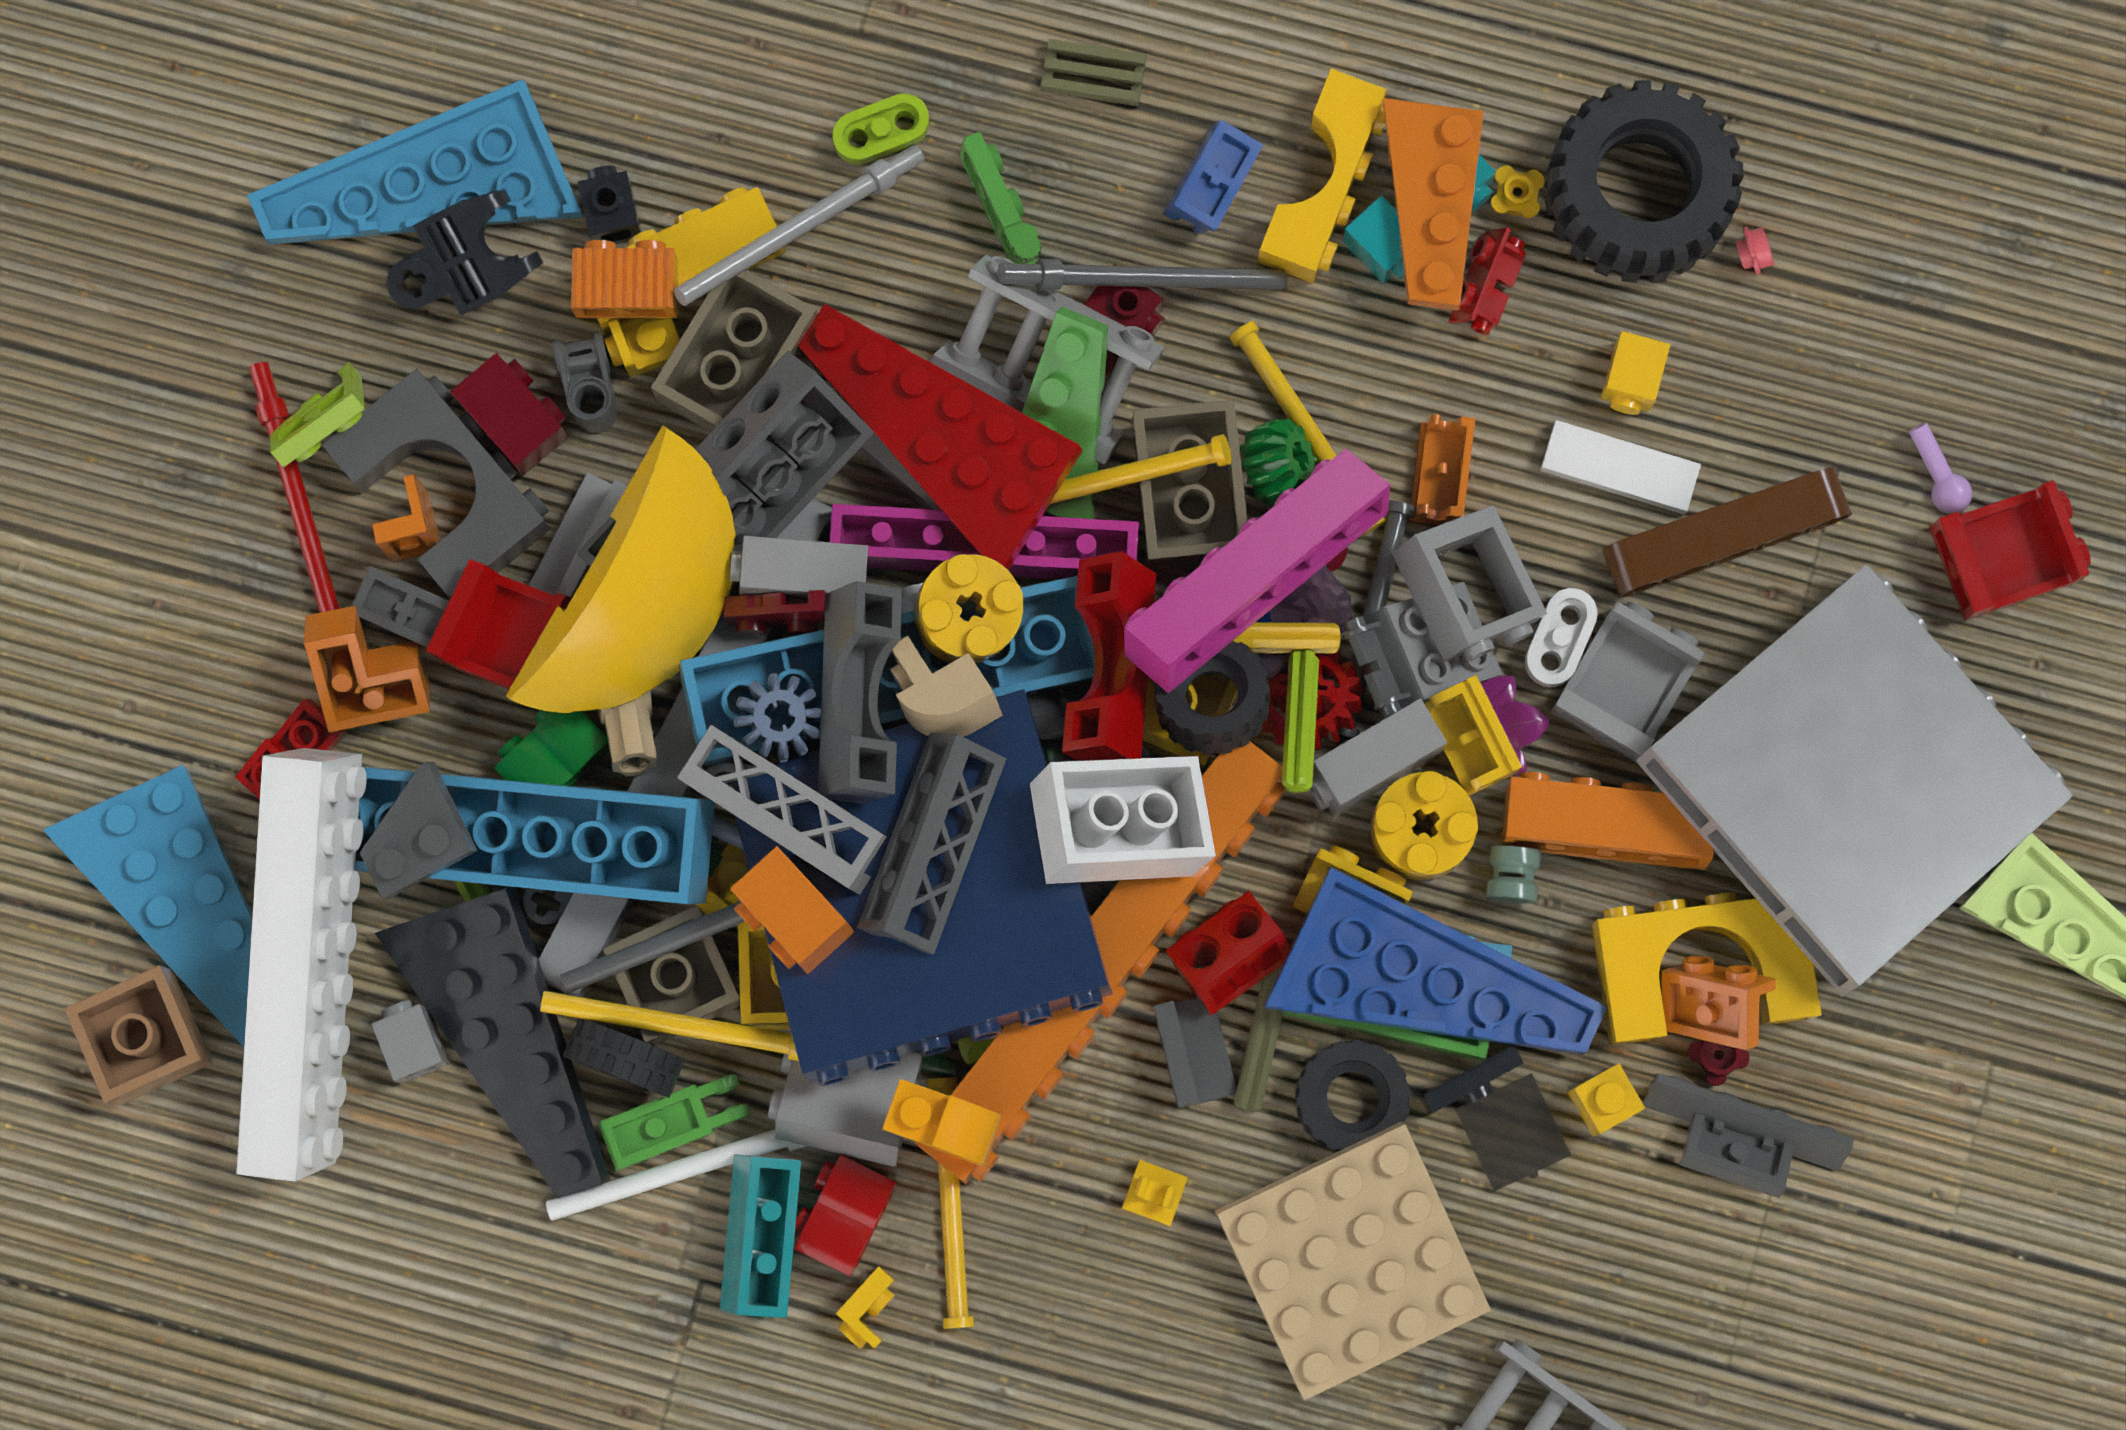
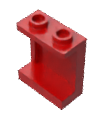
M2054 480L2045 482L2034 490L1963 514L1955 512L1940 517L1929 527L1964 621L2076 584L2089 575L2088 566L2091 565V557L2088 547L2081 537L2076 538L2069 520L2073 517L2070 500L2063 490L2058 491Z
M469 559L426 652L451 668L509 690L557 606L566 610L572 598L561 593H557L555 596L504 577L487 565Z

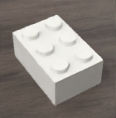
M1198 756L1050 762L1030 783L1046 884L1194 876L1216 856Z

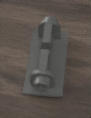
M1386 607L1365 617L1361 616L1344 623L1346 634L1343 637L1345 640H1349L1359 666H1361L1364 678L1375 702L1373 709L1374 711L1379 710L1383 720L1420 698L1423 702H1426Z

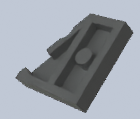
M425 762L419 766L360 851L382 899H390L478 851L435 762Z

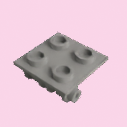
M1461 582L1452 585L1473 629L1481 627V621L1465 583ZM1414 598L1382 607L1387 608L1426 702L1430 701L1429 698L1474 675H1477L1480 682L1502 675L1493 650L1467 662L1464 654L1445 662Z

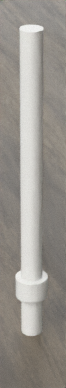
M774 1129L627 1175L590 1189L546 1201V1208L551 1221L731 1165L733 1164L734 1154L760 1156L785 1147L793 1151L806 1146L775 1139Z

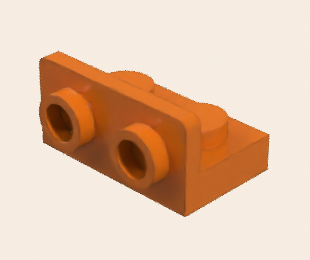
M1685 957L1682 964L1662 970L1661 996L1667 1032L1743 1050L1759 1046L1760 995L1775 990L1776 979L1757 974V969L1752 966L1733 965L1723 967L1714 965V959L1710 957Z

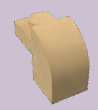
M908 636L901 639L893 648L892 653L897 665L891 668L890 671L902 691L896 697L906 720L920 733L929 736L930 733L958 734L964 737L1003 716L994 691L969 653L932 674Z

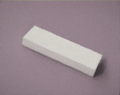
M1556 420L1540 471L1685 515L1688 511L1701 464Z

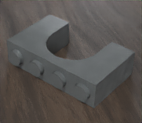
M416 368L363 411L361 418L356 424L344 432L336 433L322 446L362 493L404 459L418 452L427 450L447 451L461 457L470 464L475 477L476 493L469 514L458 527L418 559L451 599L469 559L483 563L499 573L551 530L542 518L549 510L531 488L523 494L510 480L517 472L499 450L491 456L479 443L486 435L467 412L460 418L456 416L447 405L454 397L435 375L426 380Z

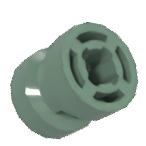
M1491 846L1489 863L1494 870L1493 878L1487 882L1486 898L1506 903H1537L1538 886L1534 883V873L1540 868L1542 852L1518 846Z

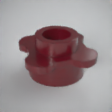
M1705 1040L1692 1042L1687 1050L1689 1059L1693 1062H1698L1705 1072L1706 1082L1713 1086L1724 1084L1729 1073L1733 1072L1736 1068H1745L1750 1060L1747 1050ZM1716 1050L1722 1051L1723 1058L1721 1060L1715 1059L1714 1052Z

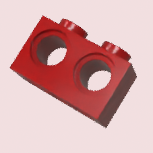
M1247 891L1238 899L1225 903L1217 914L1196 929L1182 934L1176 943L1165 951L1178 974L1212 1016L1282 966L1290 946L1281 929L1251 892ZM1255 931L1251 936L1242 938L1245 934ZM1213 961L1209 966L1200 969L1205 963Z

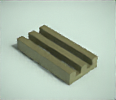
M1049 39L1041 81V91L1139 107L1147 54ZM1057 56L1135 68L1133 72L1058 60ZM1054 72L1100 80L1132 84L1130 91L1055 79L1053 77Z

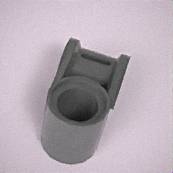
M602 330L595 331L592 338L565 344L560 339L553 341L556 365L564 386L567 405L577 425L590 433H601L608 430L615 423L618 416V406L611 378V361ZM591 396H599L605 399L603 407L596 413L586 414L580 411L582 403Z

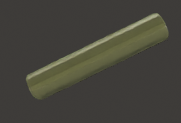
M1282 966L1263 978L1234 1099V1106L1240 1110L1255 1113L1259 1112L1262 1107L1283 1016V1011L1262 1007Z

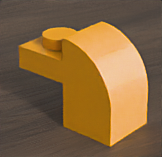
M900 1079L882 1130L985 1167L1002 1116L957 1097L948 1096Z

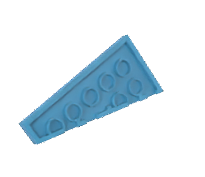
M524 79L247 195L265 240L269 245L416 232L413 225L461 200L500 189H506L511 201L495 209L496 214L488 220L486 226L583 217Z
M181 765L43 829L51 840L244 1047L253 914L188 768Z

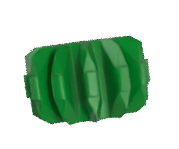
M1276 419L1255 426L1253 430L1245 433V443L1240 445V451L1244 457L1241 467L1246 470L1247 474L1246 484L1252 485L1254 487V496L1257 500H1264L1269 507L1274 506L1276 500L1283 492L1290 488L1296 489L1310 478L1311 473L1315 469L1314 463L1317 462V458L1312 454V442L1305 439L1304 429L1301 426H1295L1290 419Z

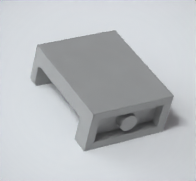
M1628 601L1626 605L1616 602L1611 608L1550 713L1637 763L1636 760L1652 746L1657 732L1694 669L1701 662L1705 652L1696 647L1698 641L1687 632L1672 627L1670 631L1652 622L1654 615L1650 611L1634 602Z

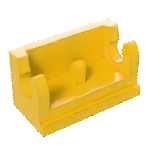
M1477 675L1429 698L1430 701L1424 703L1447 741L1443 751L1460 786L1469 796L1517 774L1522 768Z

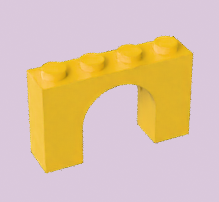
M1735 892L1706 896V905L1686 908L1685 899L1654 903L1655 912L1635 914L1634 906L1609 908L1603 910V919H1597L1591 924L1603 1005L1607 1006L1605 1019L1610 1046L1658 1040L1668 1036L1659 982V970L1666 950L1677 937L1694 931H1711L1722 934L1739 945L1747 955L1751 966L1757 969V974L1776 979V989L1760 995L1759 1011L1762 1026L1810 1020L1822 1015L1814 964L1757 899L1737 901Z

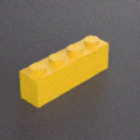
M758 186L749 191L742 187L723 195L719 200L720 204L702 212L700 208H696L679 215L674 220L675 225L658 233L656 230L651 229L635 235L629 240V246L627 247L634 249L638 241L657 240L666 243V248H674L679 264V286L777 226ZM785 246L750 266L747 270L786 253ZM597 318L605 336L611 334L608 321L616 318ZM617 318V319H618L619 323L622 324V323L628 322V321H630V320H633V319H635V318Z

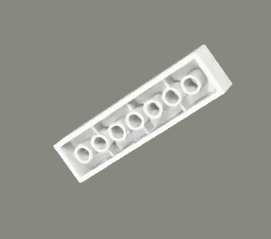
M301 748L262 757L236 1172L238 1175L296 1182L336 1164V1159L342 1150L343 1132L341 1128H338L339 1108L344 1103L347 1090L346 1080L344 1077H341L342 1059L348 1050L350 1042V1031L348 1026L345 1025L346 1005L350 1002L353 993V978L348 974L349 954L354 949L357 936L356 926L351 922L352 904L356 900L360 888V877L358 872L355 871L356 850L359 849L363 838V824L358 819L359 798L365 792L367 781L366 771L361 767L362 754Z

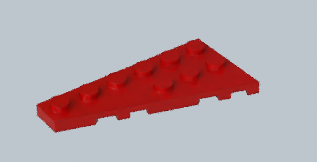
M824 304L799 343L798 347L859 417L875 432L874 434L887 447L890 453L980 555L997 561L1009 570L1083 451L1081 446Z

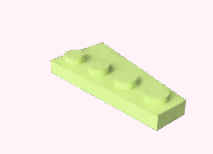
M2031 833L2003 858L1962 903L1959 909L2126 999V917Z

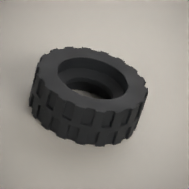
M1234 641L1229 643L1170 693H1167L1156 682L1154 683L1156 714H1158L1162 730L1168 732L1169 738L1175 744L1177 742L1184 746L1185 750L1190 752L1195 750L1202 752L1203 755H1213V753L1222 752V755L1231 753L1232 749L1237 747L1243 748L1249 744V740L1253 736L1257 737L1262 730V723L1267 721L1270 705L1268 673L1266 667H1262L1261 658L1257 653L1253 654L1249 650V646L1241 641L1240 643ZM1220 674L1234 683L1238 691V699L1234 707L1227 713L1215 717L1204 716L1195 712L1187 702L1186 693L1189 685L1202 675Z
M578 1018L563 1055L570 1060L667 1098H670L685 1061V1059L663 1049Z
M1354 1039L1352 1041L1335 1042L1317 1052L1302 1070L1298 1078L1297 1088L1295 1089L1296 1112L1306 1133L1321 1147L1336 1153L1396 1123L1404 1122L1410 1110L1409 1100L1411 1091L1406 1080L1407 1075L1404 1069L1396 1062L1397 1059L1391 1053L1388 1054L1381 1049L1379 1045ZM1343 1073H1361L1367 1076L1376 1086L1378 1092L1376 1110L1363 1122H1343L1333 1115L1328 1106L1327 1092L1329 1086L1336 1077Z

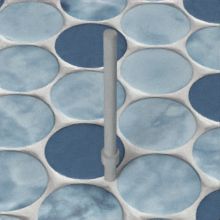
M912 145L887 161L879 159L862 170V176L674 288L677 300L683 306L688 305L871 193L879 195L896 184V178L924 162L922 151L918 146Z

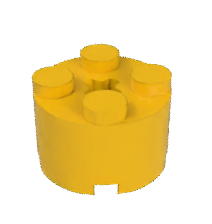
M957 555L937 566L921 585L913 607L917 631L924 646L943 661L952 663L967 653L970 654L975 663L985 661L998 654L1017 633L1023 615V592L1012 574L997 561L980 555ZM969 599L976 604L974 611L980 617L973 615L968 621H965L960 617L962 608L956 602L964 604Z
M1434 771L1413 773L1395 781L1381 796L1371 819V842L1379 860L1390 871L1414 880H1434L1453 871L1471 850L1478 831L1476 810L1467 792L1452 779ZM1415 816H1418L1421 820L1430 818L1435 824L1431 829L1433 837L1430 838L1425 832L1418 836L1413 833L1412 828L1416 824Z

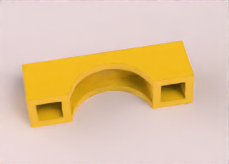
M1332 68L1330 69L1313 112L1310 128L1318 134L1329 149L1333 162V174L1324 188L1313 197L1293 204H1277L1260 247L1257 263L1272 269L1284 270L1286 274L1312 284L1319 269L1325 272L1329 271L1338 247L1337 243L1330 241L1336 224L1346 227L1356 201L1355 198L1348 196L1354 179L1364 181L1374 153L1366 151V147L1371 135L1375 134L1381 137L1386 125L1382 103L1387 89Z

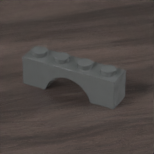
M855 581L826 594L818 793L827 799L864 805L895 794L897 742L886 736L880 724L878 690L886 660L901 638L902 589Z

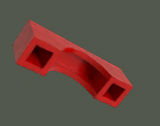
M1122 551L1079 560L1075 608L1084 619L1090 632L1094 648L1095 668L1093 681L1087 694L1080 701L1066 703L1062 752L1077 761L1141 759L1148 675L1125 656L1124 627L1137 610L1143 607L1148 609L1154 604L1156 573Z

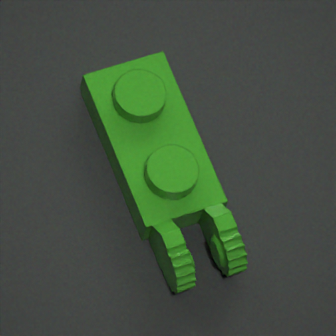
M980 131L965 137L959 157L1007 258H1010L1013 263L1035 264L1041 254V240L1038 239L1035 226L1022 222L1020 218L1025 214L1024 208L1014 188L1007 190L1000 175V172L1004 171V167L997 148L993 143L986 145Z
M728 1075L699 1087L695 1084L672 1093L670 1098L663 1096L598 1122L616 1171H621L715 1134L714 1129L724 1127L750 1116L751 1112L748 1104H737L725 1109L724 1112L708 1117L702 1101L703 1099L715 1095H723L734 1090L735 1087L740 1085L737 1075Z

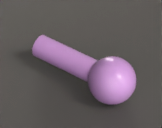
M1927 422L1909 430L1908 432L1934 481L1931 490V498L1934 505L1940 511L1947 514L1961 512L1966 509L1972 499L1971 485L1964 477L1952 473Z

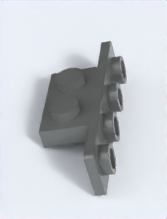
M1655 1074L1644 1094L1642 1102L1646 1108L1690 1122L1680 1162L1681 1166L1780 1198L1785 1190L1792 1156L1832 1170H1839L1850 1154L1854 1143L1853 1138L1840 1134L1829 1126L1813 1125L1789 1117L1783 1111L1765 1109L1741 1101L1732 1094L1714 1092L1690 1084L1686 1079L1678 1076Z

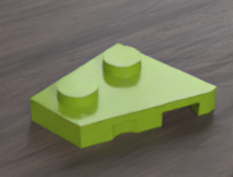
M350 362L337 371L343 383L323 397L319 393H314L270 435V453L283 468L295 459L298 462L308 459L320 448L322 439L335 430L339 433L348 430L361 418V411L365 409L362 376Z

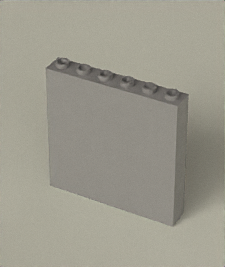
M1868 564L1862 567L1636 760L1639 766L1689 823L1714 848L1717 855L1842 997L1864 983L2073 797L2072 793L2065 787V781L2061 774L2040 759L2031 749L2027 736L2020 729L2011 726L1996 709L1993 698L1985 690L1974 685L1962 671V666L1956 656L1950 651L1941 648L1928 633L1923 619L1915 612L1908 611L1894 595L1889 581L1881 574L1874 572Z

